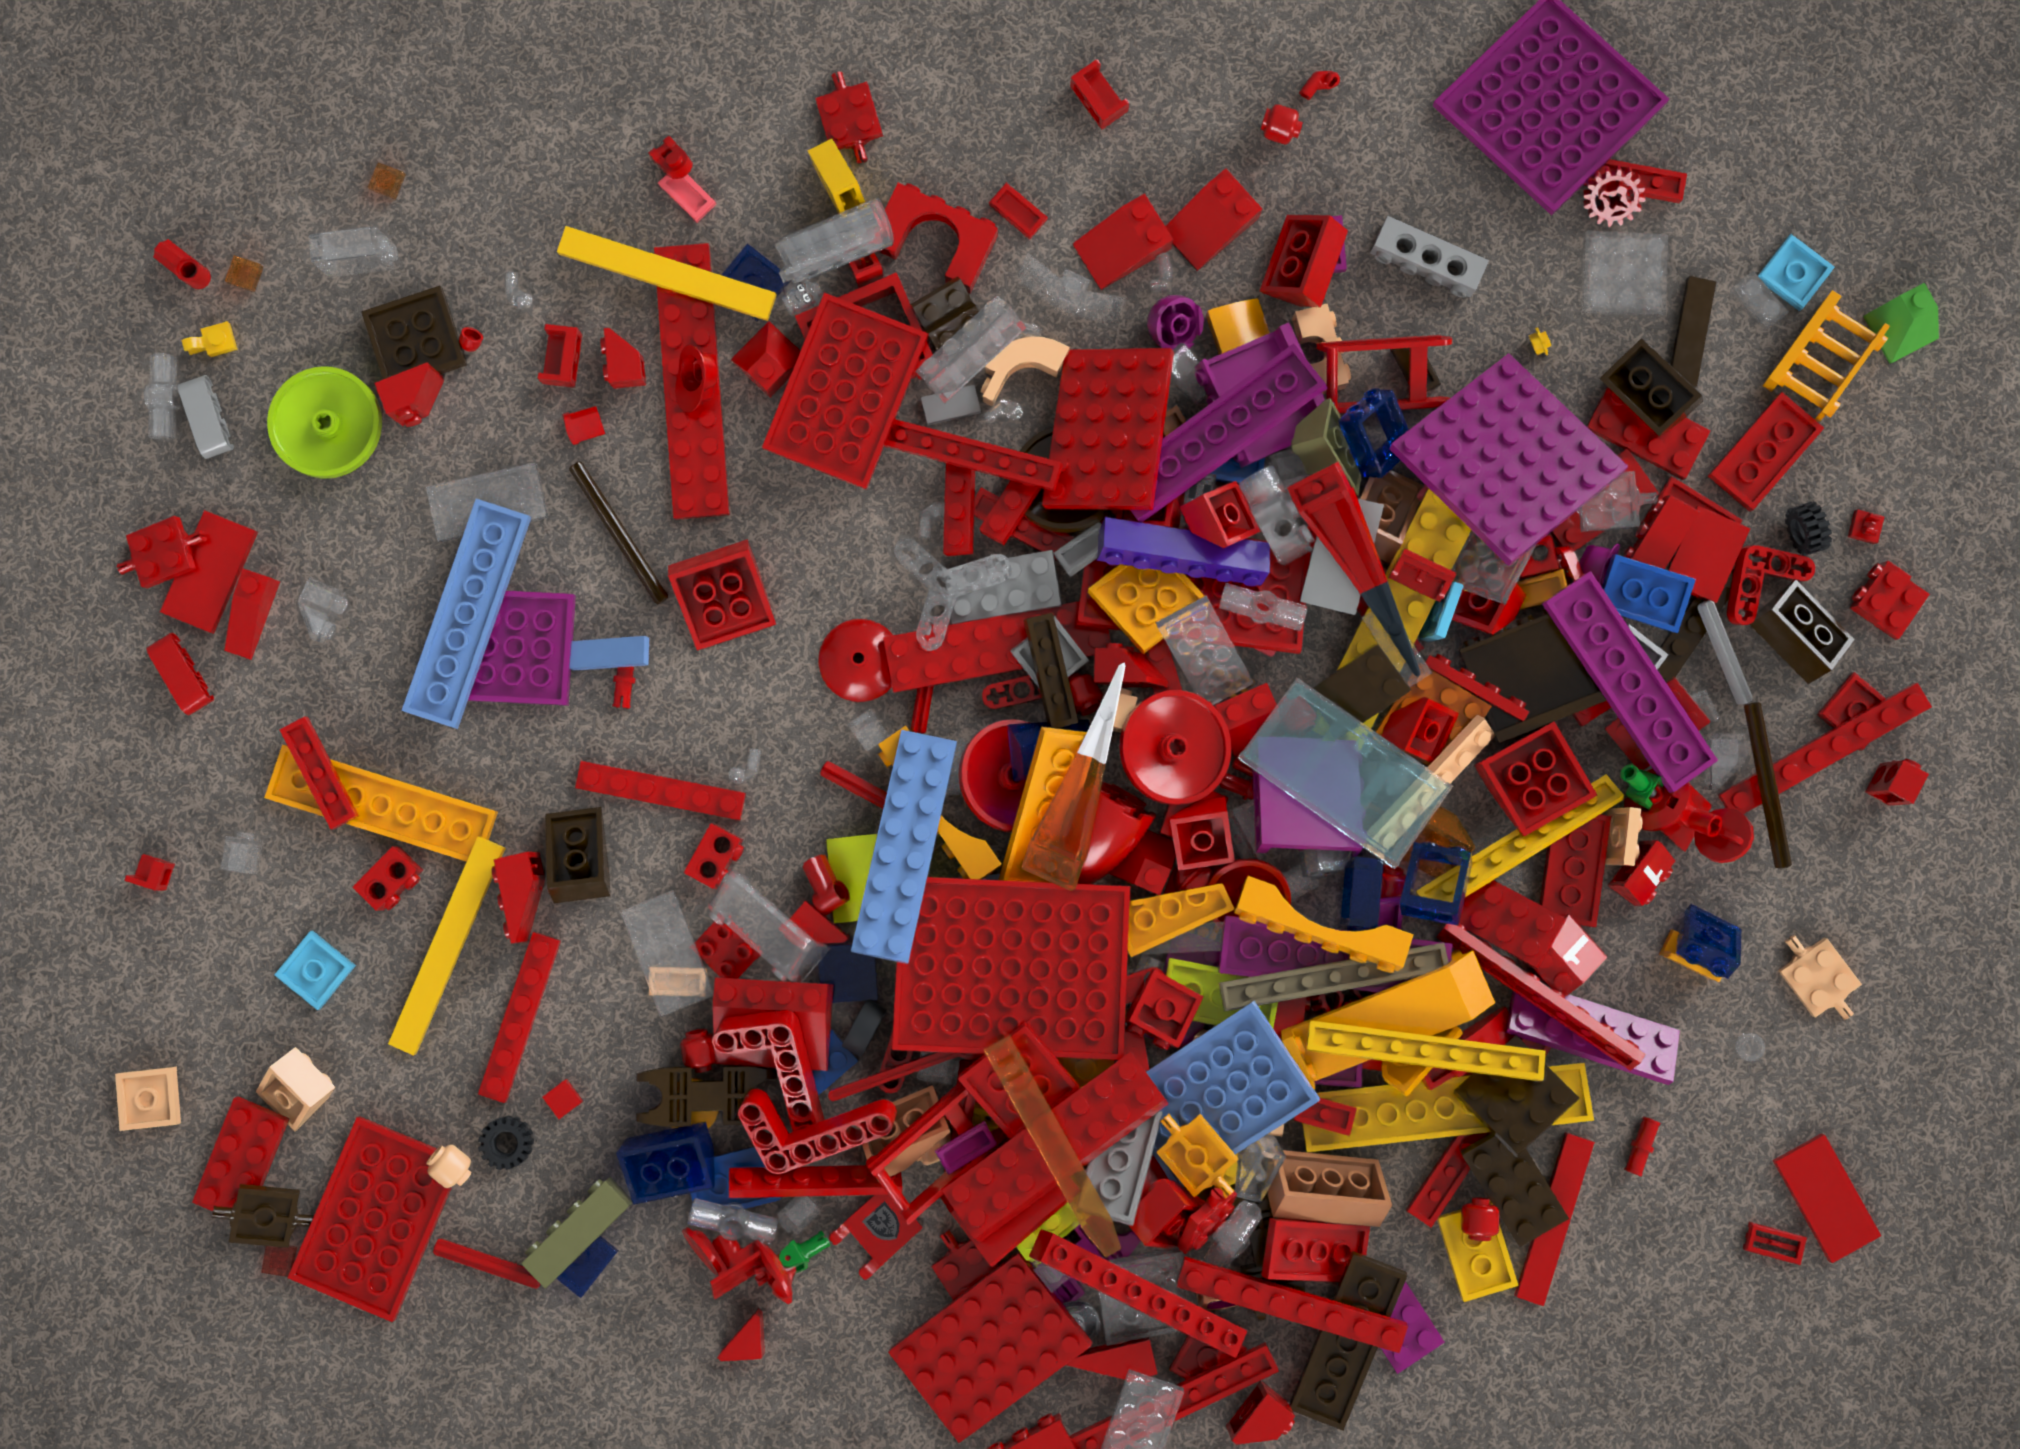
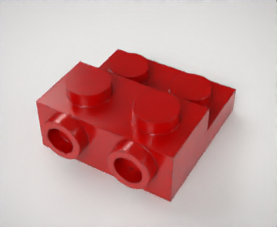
M1888 560L1880 564L1876 563L1867 574V577L1870 579L1865 586H1860L1852 596L1854 602L1850 609L1893 639L1898 640L1930 594L1910 581L1912 576Z
M1151 970L1140 994L1135 996L1125 1016V1022L1129 1024L1128 1030L1140 1037H1143L1146 1033L1154 1038L1152 1043L1163 1050L1168 1051L1169 1047L1179 1048L1202 1002L1203 996L1157 970Z

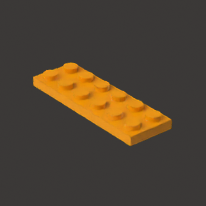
M1041 727L998 880L1056 883L1058 876L1057 849L1062 824L1071 800L1076 798L1081 786L1084 787L1092 757L1077 753L1087 732Z

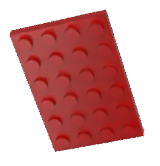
M824 292L762 449L867 490L928 339V333Z
M1172 348L1069 350L1063 361L1049 459L1061 462L1063 467L1055 492L1044 489L1042 505L1045 509L1153 510L1174 358Z
M361 1116L356 1117L288 1275V1279L390 1322L395 1321L452 1187H443L428 1174L429 1165L427 1161L437 1148Z
M1018 1251L889 1349L888 1353L953 1437L960 1443L1091 1347L1092 1341L1032 1264L1026 1261L1020 1251Z

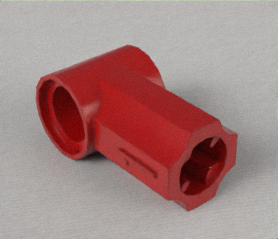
M167 239L159 242L155 247L153 258L174 273L184 283L194 289H203L208 286L211 281L210 271L171 240ZM196 270L195 275L190 277L191 273Z
M825 854L810 858L803 863L802 867L814 890L812 901L819 913L828 915L850 900V893L843 882L836 879Z

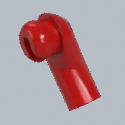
M1333 71L1314 72L1299 91V94L1305 99L1310 100L1317 90L1332 89L1338 86L1340 76Z

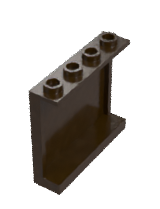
M1546 609L1543 610L1544 616L1534 619L1532 615L1519 619L1516 621L1517 627L1507 630L1505 626L1495 634H1490L1491 637L1480 641L1479 636L1463 642L1465 648L1459 650L1467 670L1476 675L1475 681L1482 685L1489 682L1500 688L1501 692L1499 694L1508 700L1511 696H1514L1526 703L1524 709L1528 710L1529 713L1525 720L1521 722L1486 702L1492 706L1487 713V718L1498 743L1607 701Z

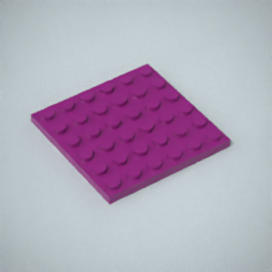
M1539 0L1434 101L1433 107L1552 216L1596 171L1604 166L1639 132L1670 99L1561 0Z
M1509 353L1395 440L1389 448L1508 566L1579 510L1628 468L1626 463Z

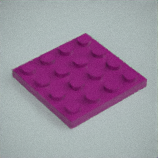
M506 591L468 701L569 706L571 669L569 668L576 595Z

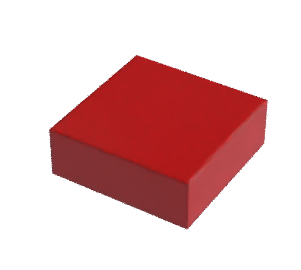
M567 1079L542 1097L558 1119H561L584 1102Z

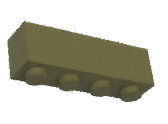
M611 1177L604 1182L599 1179L587 1191L590 1196L583 1203L578 1200L566 1211L570 1216L563 1223L557 1220L545 1232L549 1237L542 1244L537 1240L525 1252L528 1257L521 1264L545 1289L634 1202Z

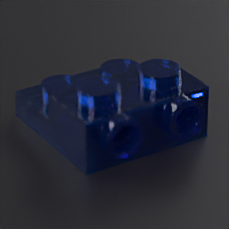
M1690 904L1685 911L1684 928L1677 937L1676 953L1681 955L1688 963L1699 964L1707 968L1714 976L1728 979L1741 965L1742 929Z

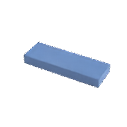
M646 636L572 641L569 669L574 671L646 666L649 663V638Z

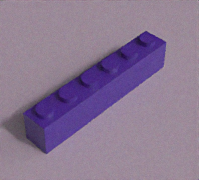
M1105 517L1099 529L1097 561H1103L1110 565H1129L1137 569L1161 570L1168 574H1187L1194 578H1213L1220 582L1233 581L1244 583L1247 586H1261L1270 573V543L1243 539L1226 548H1222L1193 534L1190 530Z

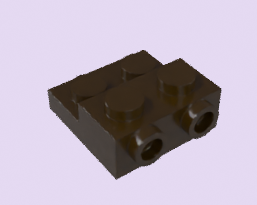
M958 276L910 304L924 332L928 333V339L933 349L940 357L943 355L945 357L955 355L959 352L960 345L967 341L969 343L977 342L983 337L982 332L988 329L979 310L972 302L962 280Z

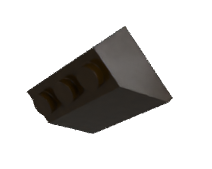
M1642 338L1599 378L1659 437L1682 422L1703 402L1702 394Z
M1796 579L1766 604L1750 624L1807 684L1832 671L1855 640Z

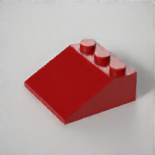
M748 539L668 565L670 583L697 651L776 625Z
M1555 721L1544 725L1474 764L1485 786L1522 837L1598 796Z

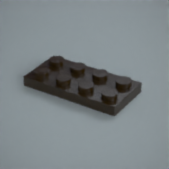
M1491 1132L1460 1150L1492 1204L1499 1208L1500 1217L1519 1247L1569 1219L1527 1149L1515 1157Z

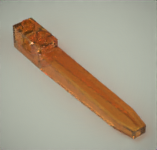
M1008 1034L985 1047L984 1052L1084 1232L1105 1257L1121 1249V1245L1112 1217L1040 1090L1012 1036Z

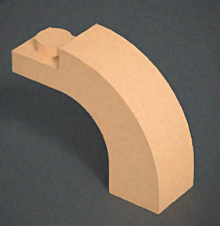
M1025 337L1004 345L991 357L985 366V373L993 377L992 379L987 377L980 392L983 393V402L993 407L1006 380L1020 369L1036 368L1057 378L1070 347L1045 337Z

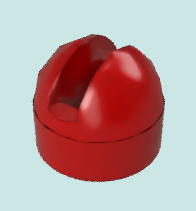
M470 327L463 328L459 336V344L467 352L476 351L483 341V335L478 330Z

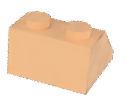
M295 1047L269 1067L256 1093L275 1112L290 1118L288 1125L294 1131H297L330 1097L335 1086L326 1074L321 1073L312 1064L311 1059L306 1054L301 1053Z

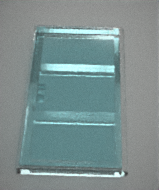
M1296 678L1238 758L1394 869L1399 866L1404 855L1453 787L1450 783L1299 678Z

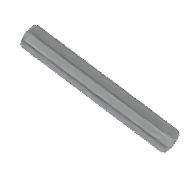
M1705 601L1699 604L1698 611L1736 703L1743 705L1752 701V694L1715 603L1713 601Z

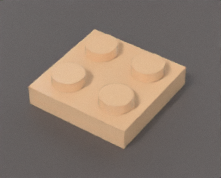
M1629 807L1609 808L1607 810V815L1612 817L1606 865L1635 866V861L1639 856L1638 833L1641 831L1643 824L1642 817L1640 816L1641 809Z
M177 1066L115 1074L120 1131L181 1123Z

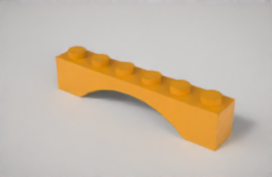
M906 725L878 744L882 750L878 755L887 768L894 764L901 730L909 731ZM941 815L937 835L940 834L945 841L941 847L950 860L956 857L961 865L957 870L963 879L983 880L1002 867L1001 862L986 841L971 837L958 830Z
M1247 876L1244 881L1234 911L1235 914L1240 915L1239 919L1251 924H1256V921L1266 924V928L1272 932L1283 934L1284 931L1294 934V939L1308 944L1311 941L1322 944L1321 948L1326 951L1350 954V959L1360 963H1366V961L1376 963L1378 969L1388 973H1394V970L1399 971L1404 967L1414 935L1388 925L1357 932L1339 931L1323 927L1308 920L1294 910L1282 897L1275 885Z

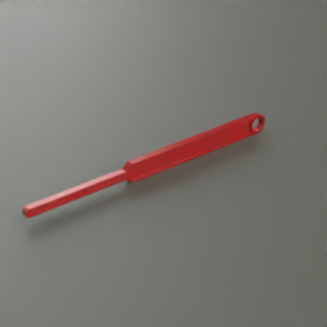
M1148 967L1128 974L1126 981V1004L1133 1002L1135 996L1140 994L1144 986V977L1148 972L1155 969L1164 974L1162 970L1157 967ZM934 1052L834 1088L829 1091L828 1098L831 1101H836L958 1056L966 1060H972L984 1054Z

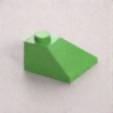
M1925 283L1903 293L1863 316L1870 330L1874 333H1877L1885 323L1890 326L1884 334L1888 339L1881 347L1889 364L1939 339L1938 306Z

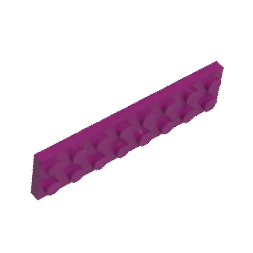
M1294 343L1163 438L1153 510H1131L1140 523L1327 389L1326 383Z
M1591 571L1585 573L1542 603L1655 773L1661 776L1662 783L1669 793L1675 792L1718 761Z
M1224 916L1218 973L1254 977L1350 959V954L1326 951L1321 948L1322 944L1311 941L1310 944L1294 939L1295 935L1284 931L1283 934L1272 932L1266 928V924L1256 921V924H1251L1240 920L1239 917ZM1412 939L1409 949L1443 942ZM1445 943L1448 962H1450L1452 944ZM1413 978L1353 989L1380 992Z

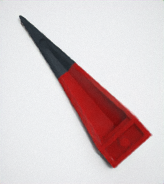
M1336 462L1287 487L1299 514L1348 576L1399 650L1413 674L1418 677L1420 675L1419 666L1355 490L1350 486L1340 463Z

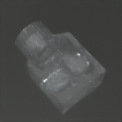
M1274 466L1266 467L1239 483V487L1248 502L1252 515L1280 564L1286 565L1313 550L1311 543L1315 539L1309 528L1305 524L1301 526L1297 520L1301 515L1291 499L1286 500L1290 495ZM1290 523L1292 526L1290 534L1280 536L1281 526Z

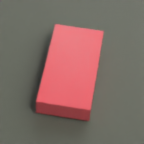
M666 174L658 182V185L696 223L716 205V202L688 174L681 179H672Z

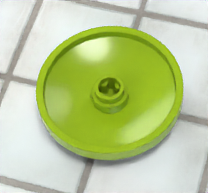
M314 367L293 375L278 389L269 407L267 428L274 450L287 465L307 476L336 478L358 469L373 454L381 436L382 414L374 393L355 375L335 367Z

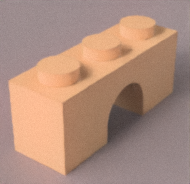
M1323 304L1321 308L1311 307L1295 311L1292 322L1299 344L1342 341L1340 337H1336L1334 329L1337 326L1336 317L1333 311H1329L1328 304ZM1324 352V359L1310 365L1326 383V352ZM1338 352V390L1345 389L1349 384L1348 380H1351L1350 368L1347 363L1344 364L1341 354L1344 352Z

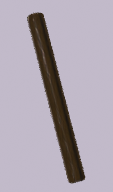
M581 461L571 465L569 471L654 603L658 605L666 601L668 594L585 465Z
M1760 702L1747 703L1744 705V711L1775 868H1788L1792 865L1762 706Z

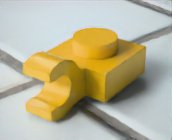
M228 321L201 328L202 337H189L181 340L184 351H188L189 355L207 351V355L214 357L238 350L231 325Z

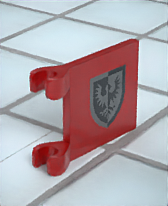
M873 1195L829 1235V1240L833 1245H838L849 1233L856 1238L872 1257L859 1269V1275L864 1280H867L923 1227L916 1219L908 1225L889 1195Z

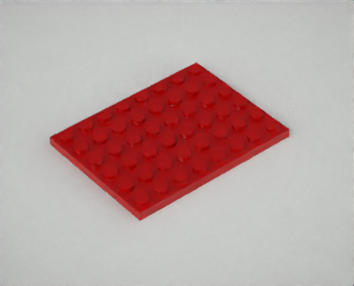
M927 877L909 963L897 962L892 1050L985 1054L1026 1022L1055 1057L1120 1060L1124 1057L1130 886Z

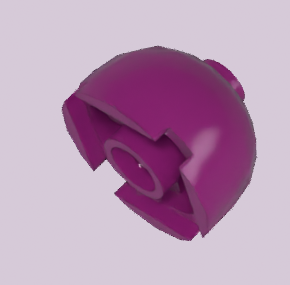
M1168 295L1158 300L1151 307L1147 317L1149 336L1158 346L1172 348L1173 352H1183L1191 348L1195 344L1192 341L1197 335L1200 336L1203 330L1204 318L1202 309L1193 300L1182 295Z

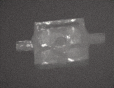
M1635 471L1624 472L1577 510L1580 516L1581 532L1640 527V507L1642 504H1656L1658 498H1655L1657 493H1640L1636 486Z

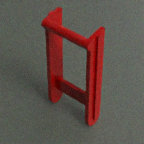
M1428 335L1317 343V349L1326 352V399L1331 398L1339 414L1438 408L1450 398L1444 396L1427 397V351L1430 346L1451 345L1452 337ZM1410 348L1409 398L1338 403V352Z
M961 1082L877 1155L871 1156L866 1161L870 1172L878 1179L902 1213L908 1225L944 1194L942 1190L973 1168L995 1148L993 1147L949 1175L947 1172H944L910 1204L884 1169L943 1116H945L958 1136L974 1127L958 1104L970 1093ZM1000 1127L991 1131L998 1145L1007 1137Z

